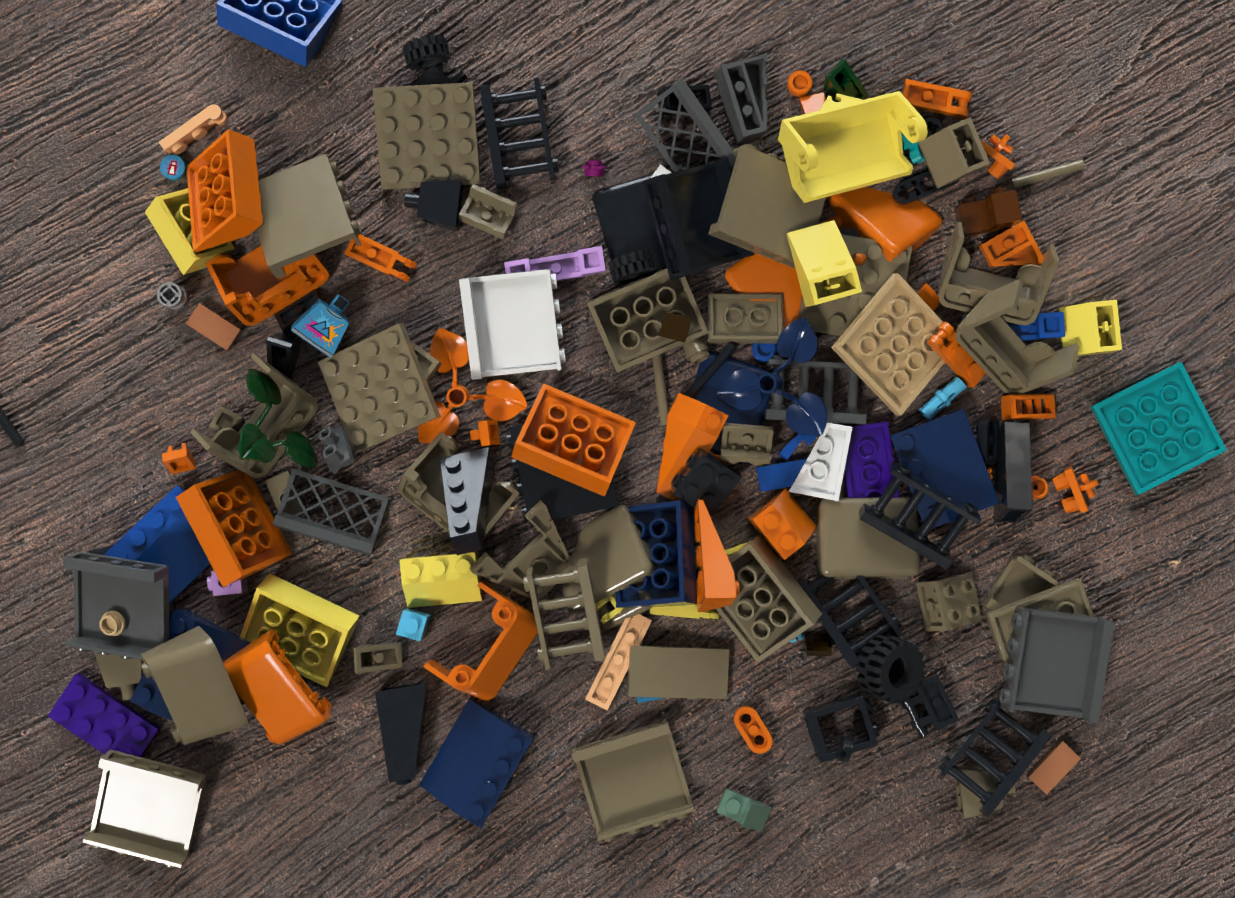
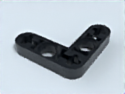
M931 117L925 120L927 127L929 124L931 128H936L933 134L944 129L941 122L936 118ZM930 132L927 133V137H926V138H928V137L931 136L932 134H931ZM927 171L897 184L892 190V198L898 204H910L953 187L959 180L937 189L930 171ZM921 179H930L933 183L932 190L924 191L920 187ZM912 183H914L915 191L911 192L906 197V200L903 196H898L901 188L904 191L910 190L913 187Z

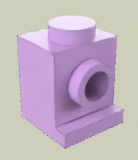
M214 570L211 571V576L207 577V587L209 591H213V596L248 592L247 577L224 588Z

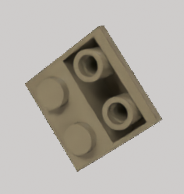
M971 117L950 125L918 143L937 189L982 171L990 164Z

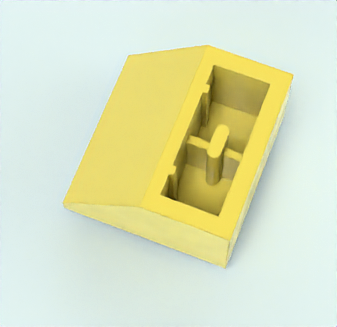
M1117 300L1089 302L1057 308L1058 312H1064L1065 337L1061 338L1062 349L1077 343L1079 345L1078 356L1113 353L1122 350Z

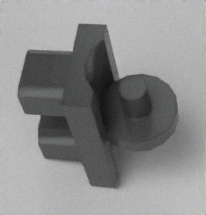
M342 425L336 429L327 426L318 433L319 439L324 445L323 456L328 461L330 472L336 474L342 466H349L354 462L356 452L350 446L348 434Z

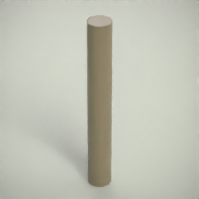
M1081 159L1010 179V185L1014 189L1085 169V163Z
M662 354L652 357L660 425L666 426L669 410Z

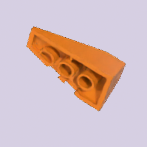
M677 394L667 414V426L663 440V454L656 493L672 501H681L680 498L672 494V479L678 472L682 473L686 467V461L692 453L696 454L700 448L708 453L710 452L728 415L686 395Z
M698 500L694 508L695 541L700 542L695 556V564L700 566L698 579H696L697 612H705L732 605L736 596H739L740 587L739 582L735 581L734 571L703 500Z

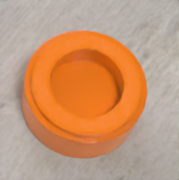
M802 70L793 72L787 81V89L795 97L807 95L812 87L811 76Z

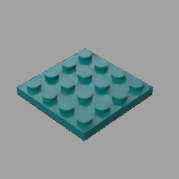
M1177 362L1090 406L1135 495H1140L1227 451L1182 362Z

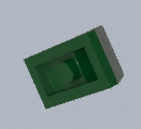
M842 59L825 76L824 89L835 95L842 94L862 100L867 99L869 96L845 59Z

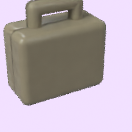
M844 476L839 501L823 499L816 505L817 573L819 576L836 577L834 579H856L857 575H862L864 579L906 578L919 573L920 554L859 519V510L865 503L871 507V505L877 503L879 498H847ZM910 497L892 498L884 509V515L891 519L897 518ZM917 507L905 523L906 527L912 531L919 530Z
M618 505L590 521L582 529L571 558L574 568H577L578 559L588 558L596 603L607 597L616 596L615 592L630 587V584H638V588L643 585L641 582H644V577H651L652 573L660 568L651 559V548L647 540L640 538L642 529L639 524L634 523L637 519L634 513L629 511V506ZM575 581L563 583L564 597L578 595V592H582L580 583H575ZM638 591L640 600H652L648 591ZM605 603L598 610L600 625L605 630H611L622 624L625 618L631 617L632 619L634 618L633 616L641 614L652 607L623 608L620 614L618 613L608 622L602 624L600 619L607 612H610L607 603ZM569 606L568 609L573 613H582L585 611V606Z

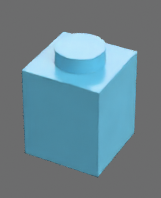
M410 608L404 609L396 635L416 641L423 640L431 615Z

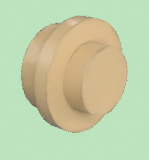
M111 610L102 616L99 626L104 634L117 636L125 630L126 623L124 617L119 612Z

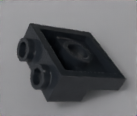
M700 448L696 454L692 453L689 456L682 473L678 472L672 479V494L692 507L696 505L698 500H703L708 513L713 516L742 477L740 473Z

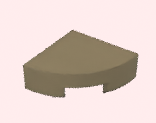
M220 406L209 427L215 430L223 428L233 429L244 420V417L224 406Z

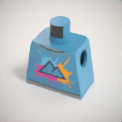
M337 294L330 304L320 298L292 324L291 331L331 358L349 325V318L342 313L350 302L340 294Z

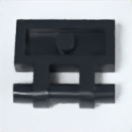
M936 673L922 679L921 687L916 689L917 693L914 696H910V700L906 702L902 700V703H900L902 708L907 710L911 718L910 724L913 729H916L919 737L929 734L925 725L931 722L935 730L938 731L959 720ZM922 702L927 712L923 716H920L915 706Z

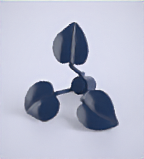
M806 318L797 319L782 331L777 341V352L780 356L789 359L780 367L774 369L773 373H764L759 377L750 369L737 370L729 376L723 387L717 392V395L734 408L752 410L762 403V393H777L794 402L786 411L787 424L794 432L801 435L821 436L827 424V411L822 399L816 394L806 392L798 400L782 390L783 379L779 375L793 360L805 363L815 356L818 349V340L809 321Z

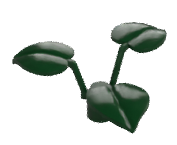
M248 369L246 377L248 390L257 401L266 403V408L255 425L248 423L242 427L239 443L237 444L240 460H255L268 463L275 457L274 447L284 445L286 446V453L291 460L305 467H316L317 458L313 446L301 433L291 431L286 435L287 440L283 439L271 443L266 438V435L262 433L259 426L272 408V404L278 405L281 403V392L274 380L267 374L256 369Z

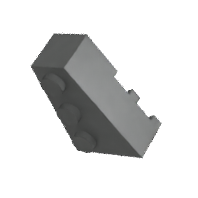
M767 54L721 65L714 75L736 145L759 140L767 131Z

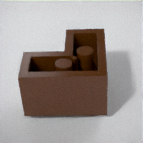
M1007 188L993 190L992 194L985 196V200L976 201V198L962 200L961 204L954 209L956 221L962 223L964 237L1005 230L1022 220L1016 190L1007 191Z

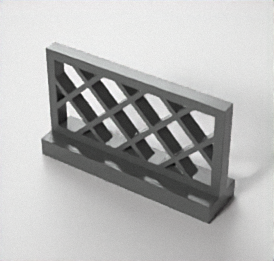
M683 78L634 114L674 172L679 171V169H689L691 153L706 155L704 164H707L708 156L719 157L720 160L728 157L730 166H734L737 155L732 153V148ZM672 92L679 100L678 111L663 109L664 98ZM661 101L660 108H654ZM681 104L688 113L680 112ZM648 110L660 111L658 125H647L641 115ZM662 112L677 114L675 129L660 127ZM680 115L692 118L694 121L692 132L677 130ZM696 125L702 133L695 132ZM650 128L657 129V131H656V137H655V135L652 133V131L650 130ZM659 130L674 132L672 147L660 144L658 141ZM677 132L691 134L689 150L675 147ZM694 135L706 138L708 141L706 152L692 150ZM710 145L716 154L709 153ZM664 148H665V149H671V155H670V157H669V155L667 154V152L664 150ZM674 150L689 152L686 167L674 164L672 161Z
M292 468L278 513L273 521V526L371 556L389 497ZM296 475L306 478L311 487L297 494L293 486ZM311 480L319 483L313 486ZM324 484L331 486L335 495L321 501L316 488ZM335 487L342 489V491L337 493ZM292 489L295 495L289 498ZM313 490L319 503L305 509L299 497ZM348 491L355 493L359 502L345 508L340 496ZM359 495L365 496L367 498L361 500ZM297 498L303 511L295 515L284 513L286 504ZM337 498L343 510L329 516L323 504ZM371 499L382 501L380 511L370 516L364 503ZM361 505L367 518L354 524L348 511ZM321 506L327 518L318 523L311 521L307 512ZM345 513L351 526L343 530L337 529L332 519ZM305 514L307 519L300 518L299 516ZM378 516L376 523L374 524L372 518ZM368 520L373 527L371 539L360 536L356 529L357 526ZM329 521L332 527L323 524ZM354 529L356 534L347 531Z

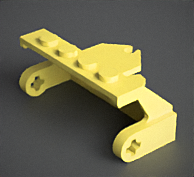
M900 91L865 100L836 94L835 99L839 102H834L832 97L828 96L820 111L782 120L778 141L783 147L791 185L804 203L912 174L913 165L903 155L902 133L911 143H917L926 139L928 130L923 117Z

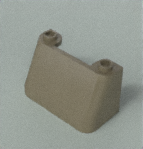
M440 432L403 474L398 490L407 501L449 532L440 458L458 454L457 442L452 437L445 436ZM499 481L496 485L492 482L488 498L489 509L486 512L484 540L520 494L516 491L515 486L508 481Z
M200 626L141 654L144 661L140 665L147 679L152 677L156 682L173 719L172 724L174 728L170 729V732L176 743L181 741L183 745H187L240 729L248 724L245 712L219 652L210 636Z

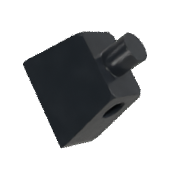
M461 180L421 182L419 194L405 193L404 207L417 209V218L422 222L458 231V216L461 211L464 185Z

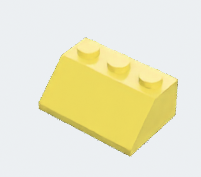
M188 188L155 197L145 211V214L183 275L207 267L205 263L220 254H228L235 249L232 242H227L200 252L193 251Z
M478 551L462 555L454 553L400 559L401 582L407 607L414 608L482 601V590L478 587V584L481 582L480 576L473 574L470 570V567L479 559Z

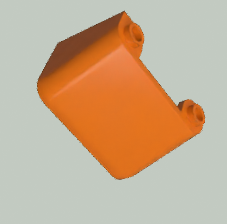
M262 246L257 247L238 260H235L228 254H220L205 263L225 305L246 326L261 323L312 290L320 287L329 278V273L324 263L316 253L284 266L286 275L277 279L267 265Z
M272 628L226 659L223 664L236 693L264 727L267 738L273 744L282 745L327 721L332 705L326 697L319 700L318 692L315 691L313 693L286 658V650L284 648L280 649L276 642L280 637Z

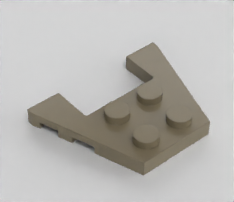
M542 500L524 515L541 533L504 568L485 552L470 567L473 574L481 575L488 578L491 582L509 587L512 591L531 598L530 591H525L523 577L527 576L529 567H533L535 577L570 572L574 568L556 530V526ZM555 585L537 587L539 600Z

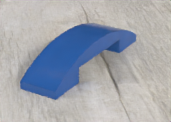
M1064 312L1039 313L1036 320L1029 325L1006 322L1022 341L1065 337Z

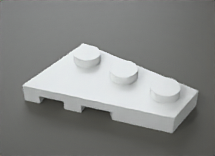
M827 422L824 433L818 438L789 492L839 501L852 427Z

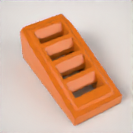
M1055 394L1002 396V420L1056 418ZM1041 399H1044L1045 413L1043 414ZM1022 400H1024V414H1022ZM1032 400H1034L1035 414H1033Z

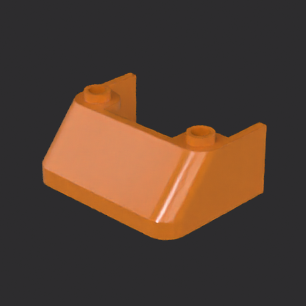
M482 580L478 587L498 600L492 610V618L496 624L504 628L476 670L468 665L460 664L450 671L432 658L423 667L457 690L482 700H490L496 696L538 633L533 612L487 581Z

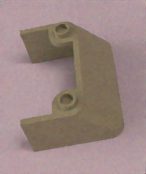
M956 222L943 262L938 291L940 303L947 308L970 313L987 293L1021 278L1023 286L1017 309L1000 317L1006 322L1018 325L1033 323L1039 314L1060 262L1055 245L1049 244L1041 266L1035 264L1023 265L1018 270L1015 279L968 268L970 255L962 247L965 239L962 223Z
M1021 278L987 293L958 325L955 334L956 341L997 386L1008 395L1023 394L1074 374L1079 351L1077 343L1058 351H1054L1048 344L1043 342H1034L1026 346L1000 317L1017 309L1023 286Z
M253 353L251 358L265 370V374L274 380L281 392V403L278 405L272 404V408L259 428L271 443L283 439L287 440V433L291 431L300 433L317 411V401L281 371ZM261 403L244 425L248 423L255 425L265 410L266 403ZM223 428L212 439L195 429L190 432L208 452L253 478L265 476L286 451V446L284 445L274 447L275 457L268 463L255 460H240L237 444L239 443L241 429L237 432L232 428Z

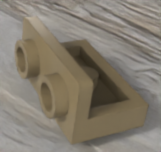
M472 184L469 197L459 213L458 220L504 239L515 219L517 203L507 197L492 193L484 187Z
M725 423L722 428L720 446L721 460L732 464L739 462H750L757 466L771 464L773 427Z

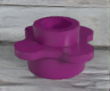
M587 160V165L582 166L585 169L584 176H604V169L607 168V165H602L601 160Z

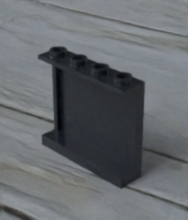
M728 157L689 169L658 175L643 181L670 280L754 255V252L709 235L711 225L718 222L733 171Z
M524 424L509 427L510 433H506L509 448H514ZM511 458L514 472H519L520 481L516 482L518 492L520 493L519 497L524 496L526 506H522L524 521H528L524 515L540 500L546 505L552 520L618 506L613 478L604 497Z

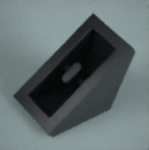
M281 335L268 336L266 340L267 363L291 379L302 342Z

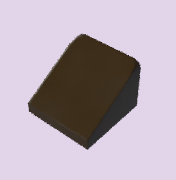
M665 311L659 336L685 343L691 318Z
M805 634L803 652L809 656L832 655L830 637L827 634Z

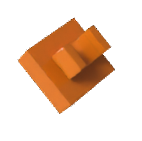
M498 420L479 421V429L470 431L471 441L480 440L481 446L501 445Z
M181 443L182 448L179 450L169 446L168 452L162 453V462L171 474L196 469V461L185 443Z

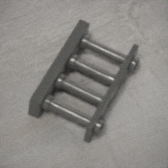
M773 355V359L767 360L766 366L777 369L788 358ZM793 360L788 368H799L798 400L802 394L809 390V369H824L823 402L827 411L828 423L843 425L866 424L867 414H860V409H857L859 376L846 363L815 361L799 363ZM785 369L782 370V371L779 373V375H780V376L782 377V379H783V388H782L783 391H784V371H785ZM834 370L849 371L848 405L845 413H835V408H833ZM777 393L773 394V405H770V409L764 410L763 420L787 422V410H785L783 405V396Z

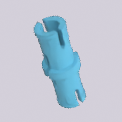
M956 376L943 389L937 390L934 393L935 396L918 410L925 419L930 421L944 407L948 408L951 405V401L967 387Z

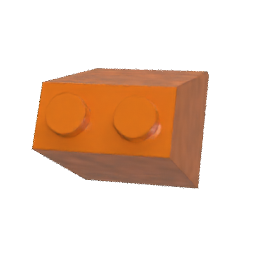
M787 488L783 489L747 518L776 556L784 560L801 548L817 528L816 524Z

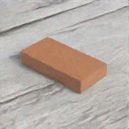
M200 303L186 322L188 326L227 351H230L243 331Z
M1060 740L1026 776L1047 795L1081 758L1066 743Z

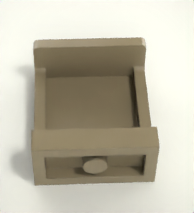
M1012 554L980 605L992 611L1058 586L1061 583L1055 580L1056 575L1044 567L1042 570L1035 567V561L1027 555L1022 554L1018 556Z

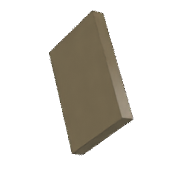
M708 293V343L777 344L778 338L783 331L782 294ZM751 300H777V301H751Z

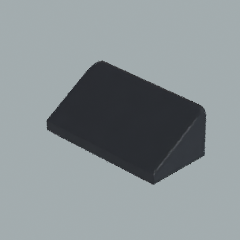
M317 289L312 290L274 314L281 330L288 338L294 339L298 336L291 331L292 324L318 299L321 298L323 300Z

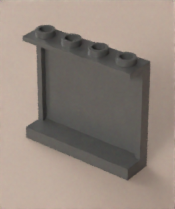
M80 551L63 558V568L74 570L75 637L66 641L65 646L75 647L78 651H97L100 655H120L122 659L136 658L143 660L142 653L169 641L168 565ZM111 610L119 612L124 617L126 623L125 630L117 636L104 634L99 626L102 616Z
M1016 607V613L1012 615L1011 626L1013 628L1012 638L1009 639L1007 644L1009 653L1008 663L1005 664L1003 670L1005 683L999 696L1001 707L1011 713H1014V710L1078 717L1088 722L1099 723L1115 622L1101 617Z

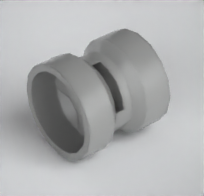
M164 283L157 291V299L165 307L181 310L188 304V292L175 283Z

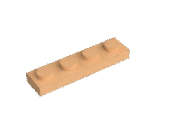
M642 614L633 616L634 618L632 619L631 617L625 618L585 700L608 710L629 668L630 645L641 644L652 622V619Z

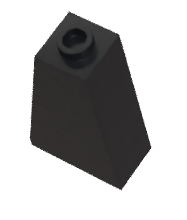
M1017 419L1007 420L1001 425L999 430V452L995 475V492L999 503L994 505V522L1019 523L1033 510L1030 423H1021Z
M428 681L383 688L375 692L389 783L396 782L397 785L409 784L412 782L411 779H414L418 774L429 690Z

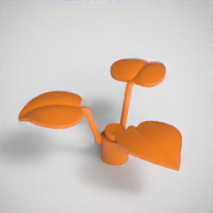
M440 328L437 330L431 342L430 355L442 363L437 370L438 372L446 373L452 369L453 382L452 388L446 395L449 403L448 408L443 403L435 401L441 417L418 426V441L420 443L430 444L440 432L445 436L452 437L459 428L460 420L455 413L450 411L453 407L464 405L468 400L486 399L483 405L485 413L489 418L498 421L509 420L527 408V402L523 393L509 381L499 379L489 382L486 387L487 395H470L466 387L458 385L456 367H463L469 361L467 342L461 336L446 329Z

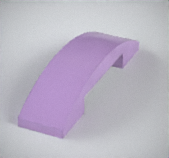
M602 246L532 260L527 258L504 262L506 274L550 269L551 274H556L557 282L605 272L606 267Z

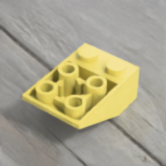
M835 220L786 233L805 307L862 292L856 266Z

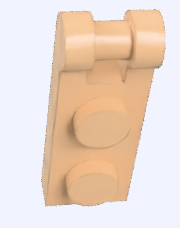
M210 105L159 141V144L170 155L180 154L187 149V145L192 141L203 138L213 126L224 125L228 120V116L218 105Z

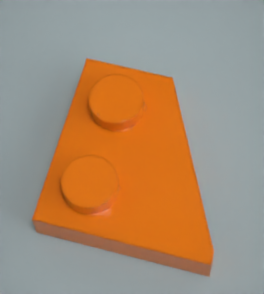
M1025 221L1015 224L978 245L989 267L1023 266L1026 264L1041 265L1044 259Z

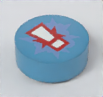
M168 155L161 161L160 170L167 179L178 181L186 175L187 164L177 155Z

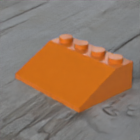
M228 129L186 166L193 251L200 252L246 237L263 224L258 181L259 173L256 162L257 153L253 138Z
M543 383L515 442L511 458L605 497L636 422Z
M241 470L195 484L176 497L223 588L293 555L280 528L273 526L274 517L253 477Z

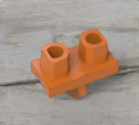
M994 134L991 136L989 141L996 145L995 148L981 140L986 154L995 159L987 171L998 179L1008 169L1012 170L1015 166L1014 162L999 153L1002 149L1007 154H1010L1014 149L1007 144L1010 138L1007 134L1002 139Z
M1072 466L1065 468L1063 473L1055 476L1052 480L1057 491L1071 487L1073 496L1061 499L1065 512L1069 513L1080 510L1083 513L1088 511L1089 507L1082 491H1086L1088 498L1095 497L1093 487L1099 485L1097 479L1090 481L1087 473L1079 475L1082 484L1079 485Z

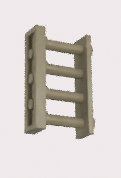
M588 558L578 559L577 568H573L571 572L535 577L533 567H529L527 576L523 577L525 591H530L541 647H537L540 662L544 661L545 670L551 669L552 657L589 651V654L594 653L595 662L605 660V647ZM573 581L581 585L582 592H578V595L544 601L539 600L537 587ZM575 605L585 606L586 615H583L580 619L544 625L542 611ZM582 628L590 632L591 638L587 639L586 642L550 648L546 635Z

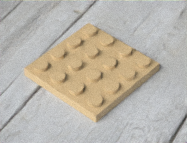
M894 273L831 348L895 415L901 416L945 363L927 342L932 335L937 334L938 327L943 321L898 273Z

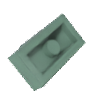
M725 788L716 812L740 822L743 828L763 831L772 807Z

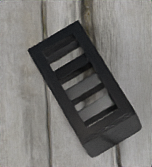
M689 85L688 87L696 98L697 92H700L701 105L705 111L711 110L709 85ZM672 86L662 87L657 92V97ZM673 92L664 98L663 109L678 111V99ZM681 104L680 112L688 113ZM662 112V115H675L674 113Z

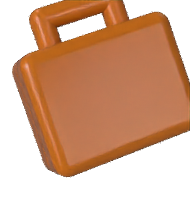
M862 187L827 197V202L836 215L823 223L835 220L838 229L843 225L846 229L854 228L861 238L875 240L877 245L881 247L886 260L893 262L892 258L898 257L910 246H912L911 254L941 227L943 219L934 209L921 201L902 205L894 201L891 193ZM855 253L852 256L856 265H863L866 261L864 254Z
M754 253L753 256L740 259L725 271V279L736 294H782L783 330L790 323L798 319L802 292L796 269ZM751 300V301H777V300Z

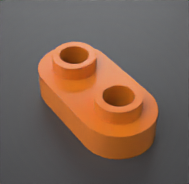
M750 706L739 707L734 713L733 720L743 739L754 753L762 754L767 752L772 746V737L754 708ZM749 714L750 720L743 722L741 720L742 715ZM761 735L763 736V741L759 744L755 743V737Z

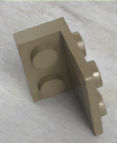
M972 572L939 580L916 582L925 631H948L982 620Z

